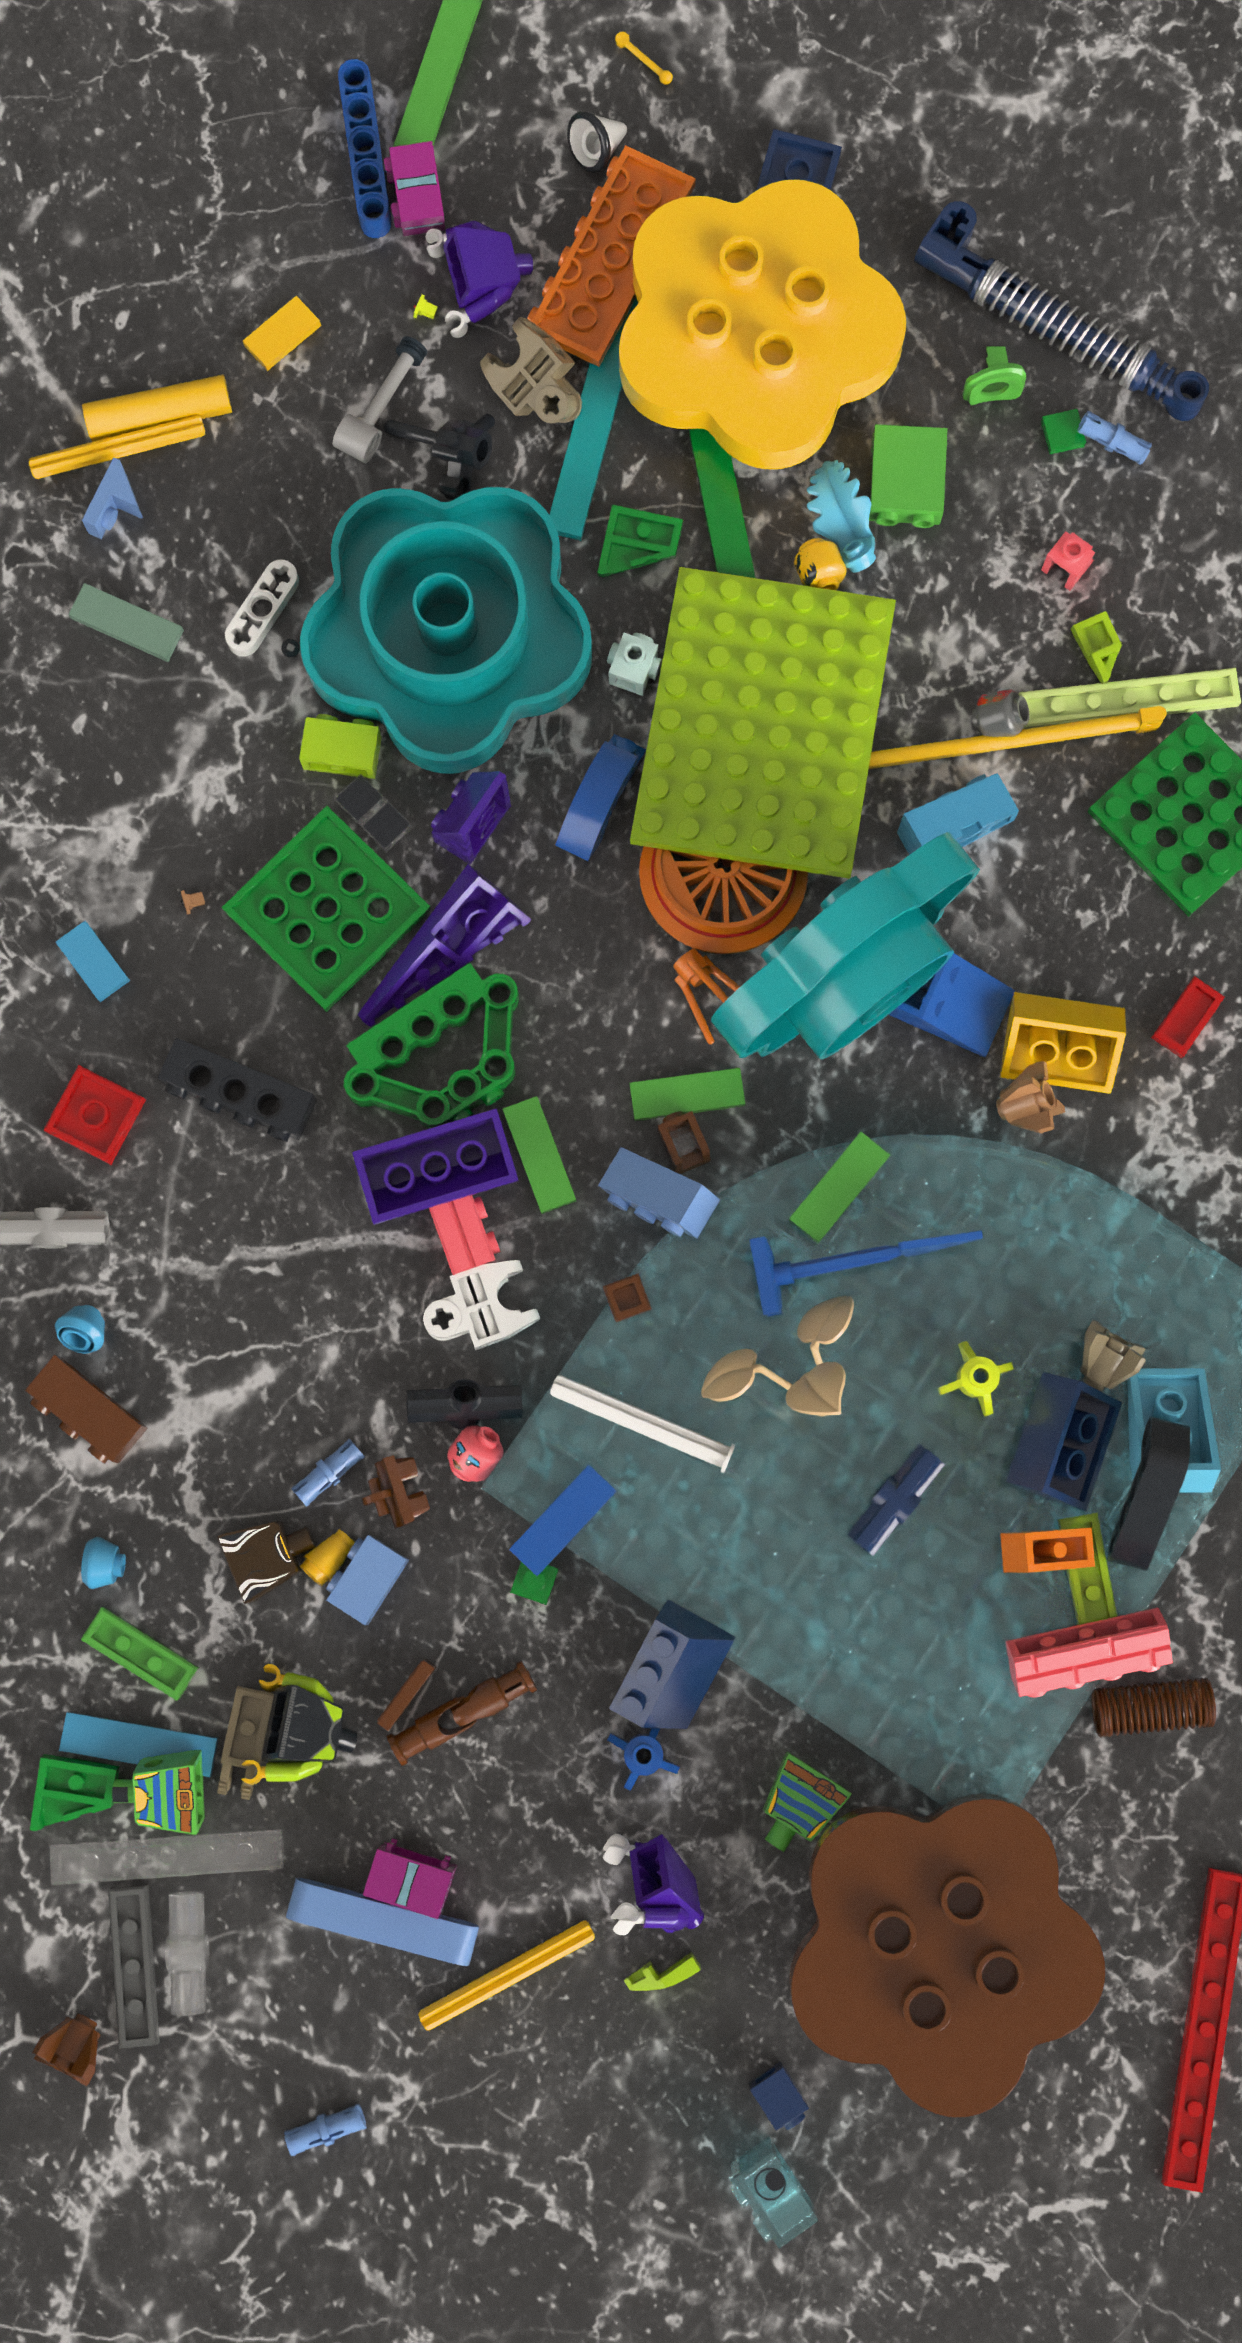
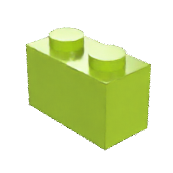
M318 714L316 718L306 717L299 757L303 770L355 777L361 775L363 778L376 779L382 740L379 726H374L373 722L364 719H354L352 723L338 721V718L327 714Z

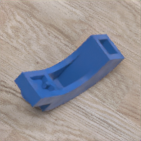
M615 734L609 742L605 741L576 792L555 846L589 861L603 839L610 817L623 790L646 754L645 748Z

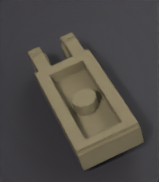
M237 1686L220 1761L223 1765L217 1790L218 1794L226 1795L230 1790L233 1766L246 1768L244 1777L246 1779H253L256 1776V1766H242V1763L246 1760H255L261 1765L274 1693ZM244 1781L242 1782L240 1790L241 1799H251L254 1784L250 1785Z

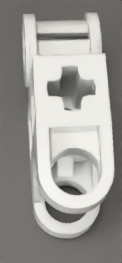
M510 1260L483 1264L450 1276L455 1294L432 1302L424 1312L423 1321L429 1335L439 1341H448L470 1333L474 1348L478 1350L509 1339L540 1320L537 1309L521 1313L520 1309L508 1310L504 1308L498 1301L499 1289L509 1281L508 1277L523 1271L520 1261ZM469 1279L471 1280L477 1300L479 1302L477 1304H475L469 1284L467 1282V1280ZM444 1311L446 1316L453 1315L454 1318L448 1321L449 1328L442 1330L440 1325L433 1326V1322L438 1320L437 1313ZM479 1312H482L483 1317L485 1319L490 1336L488 1337L485 1333L481 1318L479 1316Z

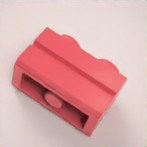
M473 1195L429 1208L452 1275L483 1264L496 1263L494 1254L501 1251L494 1232L486 1233L482 1219L487 1218L488 1215L481 1196L473 1198Z

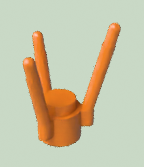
M694 948L682 955L673 965V968L679 974L674 980L682 989L707 1043L711 1045L714 1043L713 1036L689 985L692 984L696 988L705 983L723 1003L728 999V996L710 977L711 974L733 991H736L740 986L716 967L707 955L702 957L697 949Z

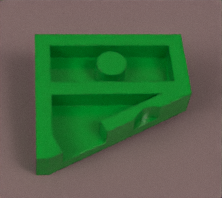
M612 505L597 572L598 576L605 577L676 558L683 519Z
M43 1754L40 1757L30 1830H41L44 1826L61 1821L67 1822L79 1818L86 1813H96L111 1808L114 1804L112 1797L113 1783L115 1779H118L120 1766Z

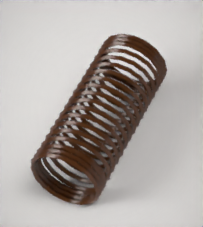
M1206 1677L1195 1678L1194 1681L1188 1679L1187 1682L1182 1679L1180 1682L1175 1680L1173 1683L1171 1681L1167 1683L1161 1681L1160 1684L1154 1682L1153 1685L1147 1683L1146 1686L1141 1683L1139 1686L1134 1684L1132 1687L1130 1685L1126 1687L1120 1685L1119 1688L1113 1686L1112 1689L1110 1687H1101V1689L1098 1687L1097 1689L1093 1688L1091 1694L1094 1726L1100 1738L1102 1736L1111 1737L1113 1732L1118 1736L1120 1731L1125 1736L1127 1731L1130 1735L1133 1734V1731L1139 1734L1140 1729L1145 1734L1147 1728L1151 1733L1154 1731V1728L1157 1732H1160L1161 1728L1166 1732L1168 1727L1171 1731L1175 1727L1177 1730H1180L1181 1727L1187 1730L1188 1725L1191 1729H1194L1195 1724L1198 1728L1213 1727L1216 1723L1214 1692L1210 1680ZM1183 1683H1184V1685H1185V1693H1184V1690H1183V1688H1182V1684H1183ZM1176 1684L1178 1685V1694L1175 1688ZM1155 1686L1158 1688L1157 1694L1155 1692ZM1149 1687L1151 1689V1698L1148 1692ZM1142 1688L1144 1689V1699L1141 1692ZM1128 1689H1129L1130 1692H1131V1694H1130V1699H1129V1696H1128ZM1121 1690H1123L1124 1693L1123 1699L1121 1696ZM1108 1691H1109V1693H1110V1702H1109V1698H1108V1694H1107ZM1114 1691H1116L1117 1693V1704L1114 1696ZM1182 1701H1183V1707H1184L1185 1721H1184V1717H1183ZM1189 1701H1190V1707H1191L1192 1721H1191L1190 1711H1189ZM1168 1702H1169V1707H1170L1171 1721H1170V1715H1169ZM1175 1702L1177 1707L1178 1721L1176 1716Z

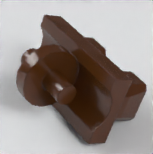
M394 1455L374 1464L378 1477L368 1480L371 1495L362 1498L364 1506L375 1503L379 1517L390 1513L395 1529L415 1521V1517L430 1509L426 1494L423 1491L407 1496L403 1485L404 1481L418 1477V1469L413 1457L395 1459Z

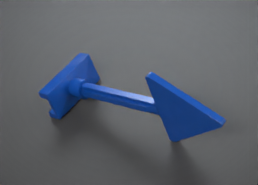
M982 1231L904 1241L899 1242L898 1246L885 1245L793 1264L791 1261L775 1263L770 1241L765 1236L749 1239L763 1315L771 1317L783 1314L780 1286L793 1284L795 1279L887 1262L901 1255L912 1257L983 1239Z

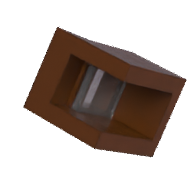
M682 1111L672 1113L662 1120V1124L658 1125L660 1138L676 1173L682 1174L711 1162L710 1150L692 1111L686 1114Z

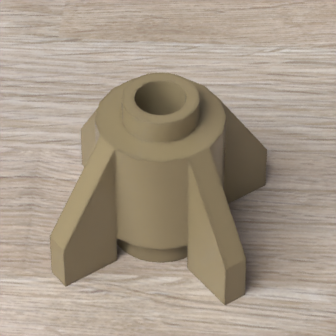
M1093 1320L1085 1332L1083 1363L1079 1368L1081 1373L1084 1374L1082 1380L1099 1391H1103L1105 1387L1114 1389L1115 1386L1139 1373L1146 1361L1142 1356L1145 1348L1109 1332L1110 1330Z

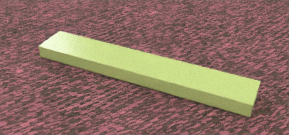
M1236 668L1114 681L1104 684L1096 683L1019 692L1018 694L1026 699L1029 708V722L1027 725H1024L1023 729L1138 713L1141 708L1155 706L1164 707L1168 715L1238 707L1241 704Z

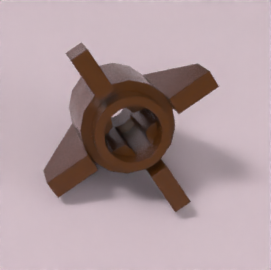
M79 2013L76 2014L74 2019L66 2017L64 2021L39 2039L32 2052L35 2054L34 2059L70 2076L80 2084L88 2086L96 2067L97 2044L101 2034L95 2031L98 2024Z

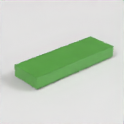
M740 1068L630 1083L635 1121L662 1118L678 1111L686 1114L691 1111L698 1113L745 1106Z
M535 1096L503 1108L504 1116L541 1214L576 1202L574 1192L538 1097Z
M860 1132L792 1214L789 1221L818 1244L887 1161L890 1154L864 1133Z
M105 1607L100 1608L81 1638L83 1642L176 1701L181 1698L200 1668Z

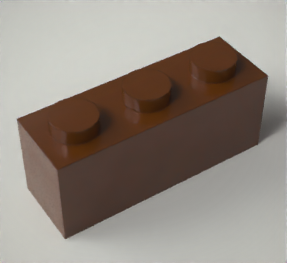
M57 1355L50 1359L25 1390L33 1397L29 1402L45 1416H48L50 1412L62 1420L59 1428L75 1440L79 1436L91 1444L87 1450L104 1464L108 1460L120 1463L148 1429L66 1360Z

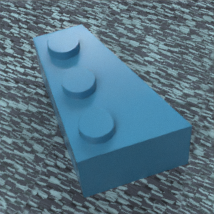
M998 773L989 777L982 774L968 782L966 787L955 792H947L932 802L904 813L897 834L909 855L927 842L946 832H950L963 848L1014 821L1019 810Z

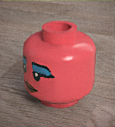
M467 1426L448 1449L447 1457L450 1469L454 1475L463 1481H484L503 1459L504 1449L499 1435L493 1429L486 1426Z

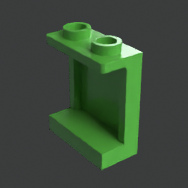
M875 424L871 448L873 455L869 521H876L877 524L882 526L912 523L913 526L918 528H930L940 524L944 512L948 428Z

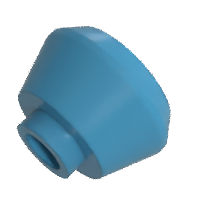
M90 1305L75 1306L57 1319L55 1331L59 1341L65 1347L77 1353L87 1354L97 1351L102 1347L104 1343L105 1321L99 1310Z
M94 1537L89 1540L83 1552L81 1566L82 1582L89 1589L114 1584L117 1577H123L126 1555L120 1554L119 1546L101 1537Z

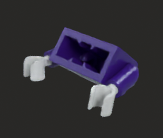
M469 221L448 228L444 234L438 229H430L426 233L425 238L428 243L437 242L434 245L427 246L426 249L429 255L433 258L446 255L459 308H465L463 313L450 311L445 317L447 325L457 320L461 321L457 328H453L450 331L451 335L455 338H460L466 334L468 330L467 323L470 321L476 323L506 303L520 282V276L531 275L533 272V258L530 253L515 254L511 238L506 232L495 231L478 221Z
M614 1834L607 1840L603 1847V1850L606 1851L603 1859L606 1862L618 1865L625 1855L630 1856L636 1905L641 1909V1912H638L635 1906L627 1902L619 1905L611 1915V1919H619L613 1928L616 1934H628L635 1924H641L642 1928H662L667 1933H672L685 1927L694 1929L702 1923L704 1912L700 1908L696 1879L663 1834L646 1843L635 1841L634 1845H630L629 1841L620 1834Z

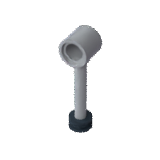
M404 336L397 346L396 353L399 358L362 418L347 414L342 419L333 437V447L365 464L372 459L382 438V431L374 427L375 423L411 365L420 366L428 353L424 345L412 337Z

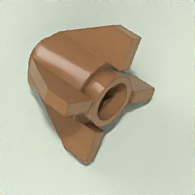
M1045 1061L1029 1065L1007 1088L1001 1090L1000 1099H997L996 1106L1002 1120H1007L1012 1126L1037 1133H1044L1054 1129L1053 1116L1065 1113V1106L1055 1099L1053 1090L1046 1081L1048 1080V1071Z

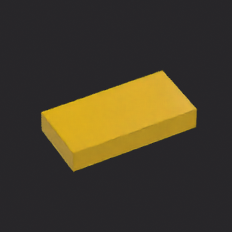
M295 296L243 340V344L268 371L321 327V323L310 309Z

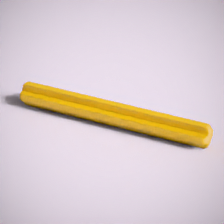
M194 415L31 457L29 459V466L33 477L39 479L109 461L113 457L121 458L202 437L205 435V427L201 416Z
M586 1920L581 1921L421 2009L418 2014L420 2022L426 2030H431L588 1944L595 1938L590 1924Z

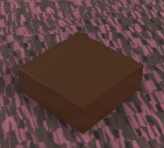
M639 1273L603 1286L615 1323L652 1310Z

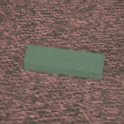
M86 583L83 584L68 614L72 620L166 662H169L184 632L182 626Z

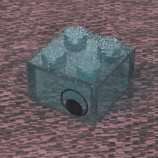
M769 2136L730 2163L732 2177L729 2178L732 2184L731 2190L743 2208L748 2205L751 2206L753 2209L751 2213L755 2219L753 2223L766 2242L773 2239L780 2249L819 2221L814 2203Z

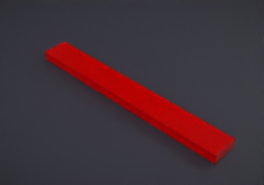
M1208 1868L1161 2180L1164 2186L1203 2193L1242 1931L1241 1873Z

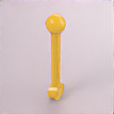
M619 32L616 35L615 42L619 48H627L659 76L662 84L668 85L673 80L672 73L669 70H662L629 41V35L626 32Z

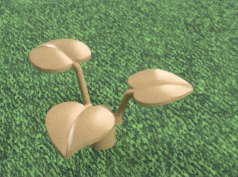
M840 1296L826 1300L811 1308L802 1317L798 1325L797 1335L802 1342H811L810 1349L816 1366L810 1372L805 1373L794 1384L789 1383L765 1366L755 1364L757 1354L753 1350L740 1349L728 1353L711 1368L704 1380L701 1396L703 1399L709 1398L718 1402L735 1399L752 1385L755 1373H762L788 1390L786 1393V1403L793 1411L820 1417L840 1415L841 1397L846 1381V1373L842 1365L837 1362L823 1363L819 1353L820 1343L825 1345L834 1343L845 1332L853 1314V1298L851 1296Z

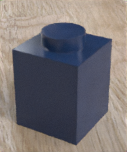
M781 2061L748 2083L751 2093L776 2131L783 2126L786 2130H789L805 2119L804 2112L809 2109L807 2101Z

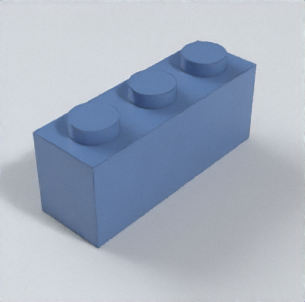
M622 1147L598 1185L610 1195L607 1201L623 1211H627L630 1206L635 1209V1215L650 1224H654L657 1219L663 1222L661 1224L662 1228L677 1237H681L684 1232L698 1239L720 1201L718 1197L702 1184Z

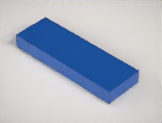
M588 1465L509 1550L538 1576L617 1491Z

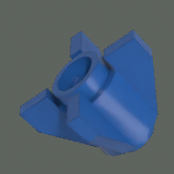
M651 1728L648 1734H638L629 1741L610 1733L607 1741L624 1750L625 1763L631 1770L624 1788L631 1791L639 1775L647 1776L653 1774L659 1768L675 1774L678 1773L680 1766L663 1758L661 1743L656 1739L660 1728ZM642 1748L648 1749L651 1753V1759L645 1760L644 1763L639 1762L636 1755L637 1751Z

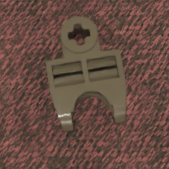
M519 317L512 324L520 347L518 360L513 365L509 363L504 364L495 355L487 353L480 361V366L494 392L515 416L529 415L534 410L538 417L546 423L572 422L581 412L582 399L578 391L573 388L564 376L574 366L575 362L551 335L532 321Z

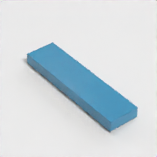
M66 1712L59 1751L138 1764L145 1757L202 1750L203 1776L212 1777L219 1738Z

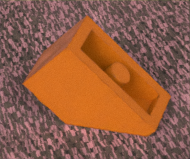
M1092 1527L1000 1533L1004 1573H1031L1095 1567Z

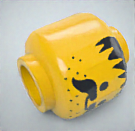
M814 538L803 543L794 559V566L803 586L837 590L847 573L837 545L823 538Z

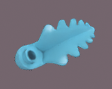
M838 460L826 461L821 468L815 471L816 475L810 478V482L815 485L807 488L808 494L818 496L807 503L808 510L820 514L813 521V529L816 533L832 540L838 545L846 568H849L852 573L860 572L869 567L876 559L874 554L875 538L868 526L871 501L865 495L856 497L860 485L859 480L855 478L847 482L850 476V469L846 467L843 470V462L838 463Z

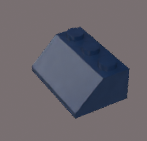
M1043 1372L1039 1385L1035 1390L1034 1400L1027 1421L1023 1426L1022 1436L1014 1459L1011 1462L1006 1482L1030 1493L1086 1512L1122 1402L1079 1380Z
M668 1599L652 1624L609 1709L642 1728L687 1729L736 1637Z

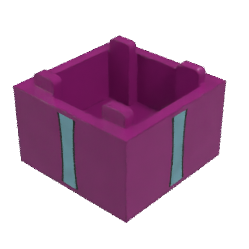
M433 142L389 147L390 157L384 158V165L388 183H395L398 202L391 204L395 228H402L403 236L424 234L430 229L446 230Z
M392 1838L391 1842L388 1843L383 1842L377 1848L363 1896L438 1919L444 1909L457 1867L456 1864L450 1863L451 1856L445 1855V1858L440 1860L396 1846L398 1842L396 1838Z

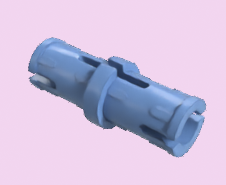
M1090 411L1085 413L1077 429L1078 433L1104 445V449L1108 452H1113L1114 450L1137 462L1139 465L1145 461L1150 452L1149 449L1152 447V443L1134 436L1126 431L1125 426L1120 423L1114 425Z
M348 1439L324 1461L320 1459L316 1462L317 1467L291 1489L307 1507L332 1484L336 1486L340 1483L339 1478L365 1456Z
M359 2103L328 2116L323 2113L318 2115L316 2120L308 2124L284 2131L286 2145L291 2156L322 2144L327 2147L333 2145L334 2140L342 2136L366 2129V2120Z

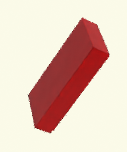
M1194 976L1151 1038L1182 1059L1225 996Z

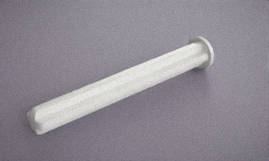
M558 1375L551 1387L550 1394L721 1467L720 1472L722 1473L725 1472L735 1448L733 1443L731 1447L563 1375Z

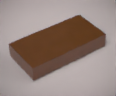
M427 1659L420 1661L377 1721L381 1727L387 1731L393 1728L437 1666Z

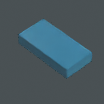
M83 921L56 941L58 947L99 1002H102L130 981L86 921Z

